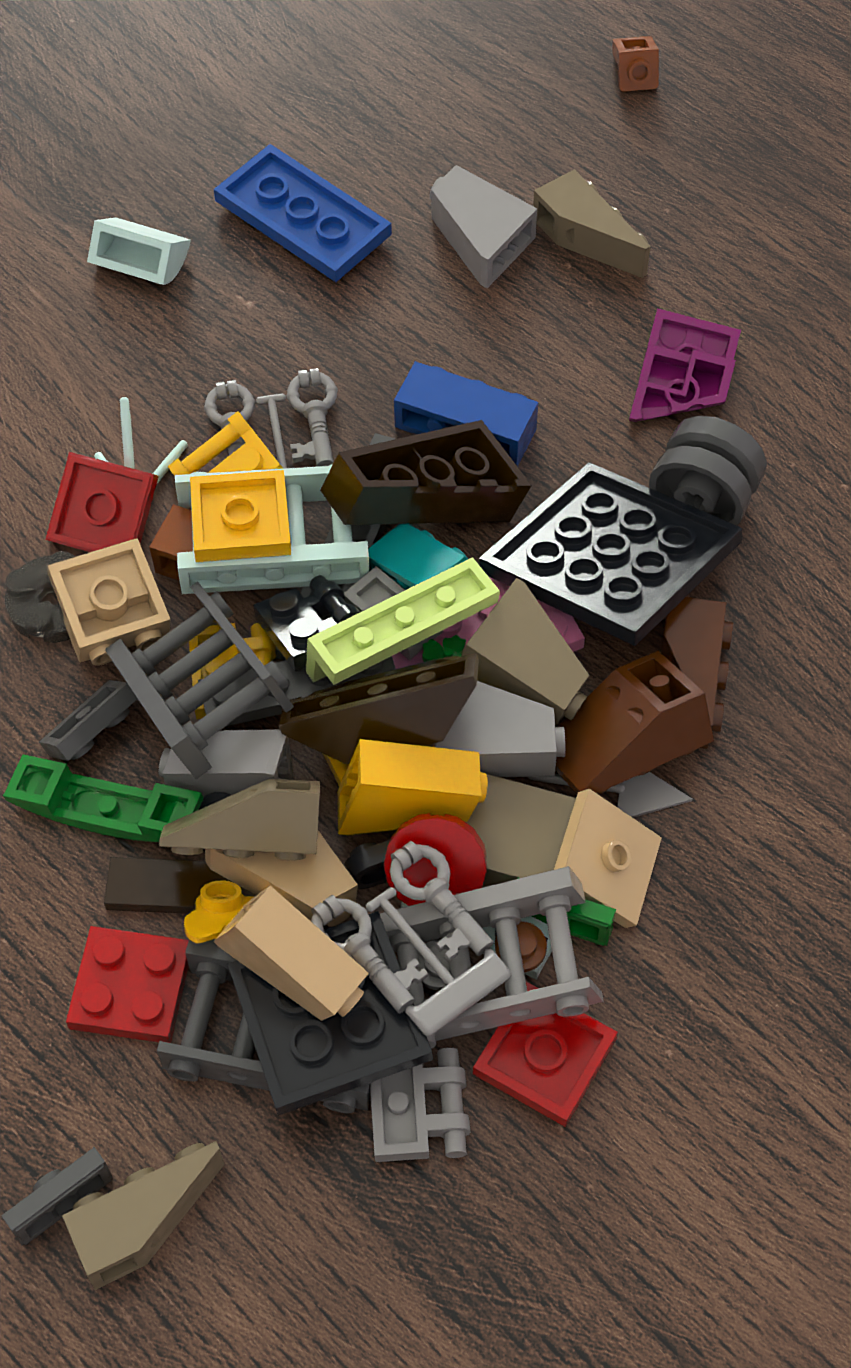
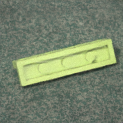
M472 557L309 637L307 641L306 673L313 682L327 676L332 684L335 685L498 603L500 590Z

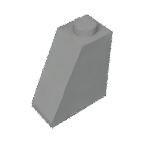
M457 165L444 177H439L433 184L430 191L432 220L480 285L488 288L536 238L537 208Z
M477 681V686L443 741L435 743V747L479 752L480 772L497 777L555 776L556 757H565L564 727H555L554 708Z
M281 730L218 731L206 740L208 746L201 750L212 768L198 779L194 778L170 748L164 749L158 771L159 776L164 778L165 785L201 792L203 797L214 792H225L233 795L267 779L294 780L289 737L283 735Z

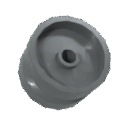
M695 416L684 419L675 428L667 443L666 452L658 459L650 474L649 488L737 525L741 522L750 504L751 495L757 491L765 475L767 460L762 447L752 435L736 424L717 417Z

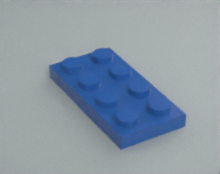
M271 144L213 189L217 203L334 282L341 279L392 235L391 222Z

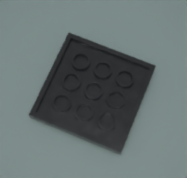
M589 462L479 558V565L489 577L508 586H511L516 578L520 579L527 585L537 600L636 646L742 542V528Z

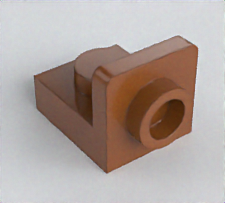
M652 36L612 39V55L618 64L619 89L622 92L657 89L659 86V49Z

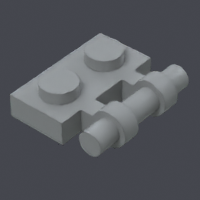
M443 1048L438 1050V1067L423 1068L421 1064L370 1083L375 1162L429 1158L428 1137L438 1136L444 1138L446 1157L460 1158L467 1155L466 1136L471 1131L469 1115L463 1112L462 1089L466 1088L467 1085L465 1069L459 1065L458 1049ZM426 1090L440 1091L442 1114L426 1115Z

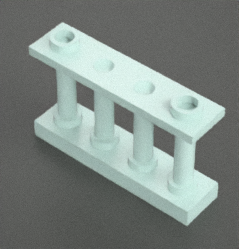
M333 464L318 467L218 473L193 472L191 474L175 475L178 506L191 509L192 512L190 477L284 470L291 555L196 562L192 522L193 551L177 553L181 593L195 594L190 587L196 582H199L207 593H212L216 591L307 587L310 585L311 580L319 575L324 576L328 581L335 582L337 585L356 583L369 572L368 541L353 542L351 525H344L332 507L334 543L306 545L303 502L327 501L320 490Z

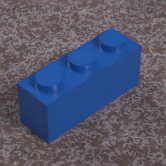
M416 361L394 399L396 428L417 435L482 420L517 467L537 430V401L528 399L522 394L510 393L489 386L482 381L471 380L447 372L440 367L428 366Z

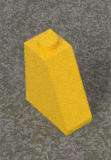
M360 739L338 789V834L354 835L397 830L404 822L419 814L426 813L441 816L448 814L457 816L464 822H467L477 804L483 803L487 794L488 779L486 773L480 772L479 752Z

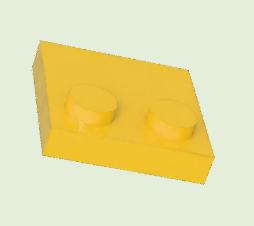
M284 470L190 477L196 562L291 555Z

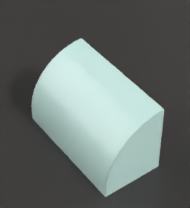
M116 217L95 220L87 262L165 285L170 283L179 273L187 256L191 240Z

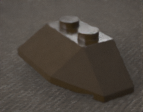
M470 653L461 657L451 656L434 659L340 683L315 691L307 697L290 699L294 707L287 713L284 710L282 711L279 728L283 735L346 765L350 763L360 739L432 747L435 743L444 740L477 686L479 666L477 654Z

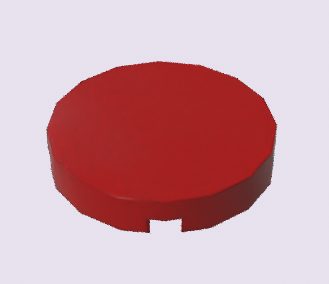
M431 813L419 814L401 824L390 838L384 860L386 879L390 887L395 888L390 875L391 854L412 841L415 844L428 845L444 854L451 872L449 890L453 895L482 888L487 870L485 844L475 829L459 817L444 814V816L431 815ZM423 857L404 870L403 875L410 882V885L424 888L427 882L437 878L438 872L431 861ZM396 890V897L408 906L426 902L425 900H413Z

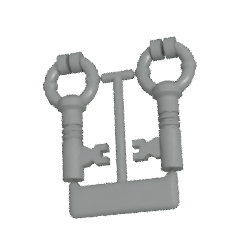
M318 368L309 369V372L307 370L298 371V375L289 384L286 396L283 393L260 396L255 401L249 390L237 384L236 380L227 381L228 384L218 382L216 387L208 393L204 411L210 420L219 425L221 429L230 423L228 418L236 412H228L225 415L219 414L216 411L217 405L215 404L217 399H227V395L230 398L240 396L243 399L242 404L244 406L240 414L246 421L252 416L255 403L258 405L268 404L277 461L283 469L287 468L276 402H283L287 397L292 407L308 419L312 441L305 445L300 443L290 444L293 463L302 462L305 458L315 460L317 467L329 466L334 463L325 416L335 403L338 388L332 379L319 372ZM309 383L312 386L322 384L325 387L326 397L323 401L311 400L308 403H304L299 399L298 389L309 387ZM242 437L228 447L229 455L245 444Z
M410 841L402 846L401 849L391 854L390 875L395 888H388L368 902L366 909L352 900L336 898L334 895H331L323 903H319L311 909L313 914L311 922L325 933L323 926L331 922L333 918L335 919L344 911L352 914L354 920L358 921V933L347 938L345 943L336 944L369 973L367 976H369L370 980L373 981L375 986L398 1013L405 1011L425 1036H432L511 977V972L498 955L490 949L494 941L467 910L463 908L462 904L458 903L457 898L449 890L451 872L444 854L428 845L415 844ZM424 857L429 859L432 865L437 868L438 875L437 878L427 882L424 888L414 887L410 885L407 878H404L403 871ZM397 890L408 898L425 900L426 903H433L444 917L448 919V922L453 924L455 929L452 937H444L436 943V948L439 952L443 949L447 950L444 958L448 962L458 955V950H464L468 947L477 956L484 954V958L454 979L388 900L396 895ZM381 906L446 986L420 1005L413 1006L412 1004L415 999L408 990L412 983L418 984L427 978L428 972L424 968L421 971L417 970L420 963L416 958L406 965V970L393 973L388 969V966L384 964L382 959H379V955L370 946L372 924L368 911L372 912Z

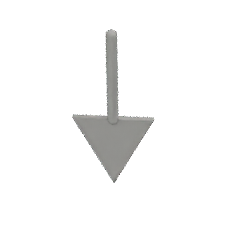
M650 772L635 776L607 790L619 793L617 808L632 818L693 801V798ZM555 774V776H528L533 781L569 786L559 774Z

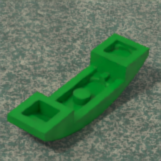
M22 754L3 795L6 801L72 827L103 835L147 842H159L164 825L198 811L204 798L201 792L155 783L153 790H147L77 775L70 771L66 763Z

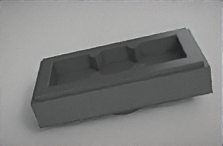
M93 1147L64 1170L56 1169L44 1175L36 1182L30 1195L1 1216L20 1244L27 1245L63 1218L62 1215L72 1211L73 1205L79 1199L98 1192L110 1183L113 1177L106 1162L96 1148Z

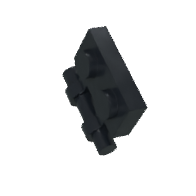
M322 575L314 577L310 582L309 587L314 593L313 595L304 598L297 588L253 604L256 620L295 672L306 668L307 641L309 637L360 613L354 605L347 604L344 601L345 595L341 588L335 582L328 581ZM329 613L332 615L331 618L322 621L320 617Z

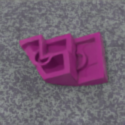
M657 308L629 421L637 422L724 404L736 362L734 356L741 330Z

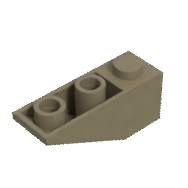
M575 169L534 190L533 206L537 208L536 224L556 245L641 278L647 275L650 245L645 236L639 232L637 233L624 220L620 211L615 207H611L599 195L596 187L591 182H587Z
M267 779L164 825L159 846L172 847L171 851L173 853L181 855L200 854L203 852V849H222L224 855L236 858L251 857L254 855V851L275 852V857L284 860L304 859L306 854L317 853L320 781Z
M216 1141L207 1146L203 1143L188 1146L176 1154L174 1157L175 1161L157 1170H154L152 1167L141 1169L128 1176L124 1181V1186L105 1195L102 1192L89 1194L79 1199L73 1205L72 1211L62 1215L87 1277L95 1290L149 1263L225 1165Z

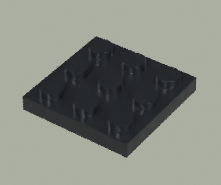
M379 911L368 914L372 924L370 946L379 955V959H382L384 964L388 966V969L393 973L401 971ZM353 919L325 929L324 932L328 934L332 941L345 943L347 938L358 933L359 925L358 921ZM239 961L227 963L278 1116L433 1060V1053L427 1037L419 1030L405 1011L398 1013L373 981L370 980L369 976H366L358 986L364 991L363 996L344 1017L336 1013L334 1016L321 1021Z

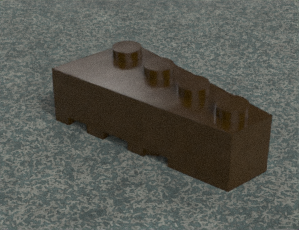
M479 420L339 452L320 491L344 525L510 522L532 485L485 423Z

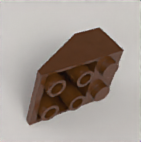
M659 651L616 668L587 697L573 720L571 721L566 718L558 726L564 727L565 757H556L555 771L576 794L580 791L591 789L599 795L615 785L635 776L644 775L653 768L675 758L691 754L696 749L714 741L705 692Z

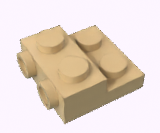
M138 538L47 565L48 576L62 609L64 624L79 663L91 660L93 665H104L111 662L112 660L105 649L120 638L127 647L136 645L137 649L140 648L144 651L169 632L171 619Z

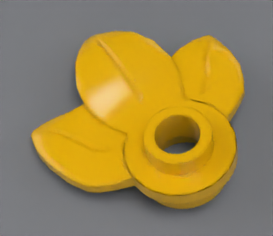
M213 881L205 884L200 890V896L195 901V910L184 919L186 936L192 942L199 944L216 939L243 906L255 896H244L241 887L230 881Z

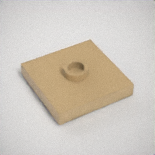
M586 789L577 794L554 870L569 866L581 881L586 900L616 909L614 921L622 927L637 926L662 837L591 789Z

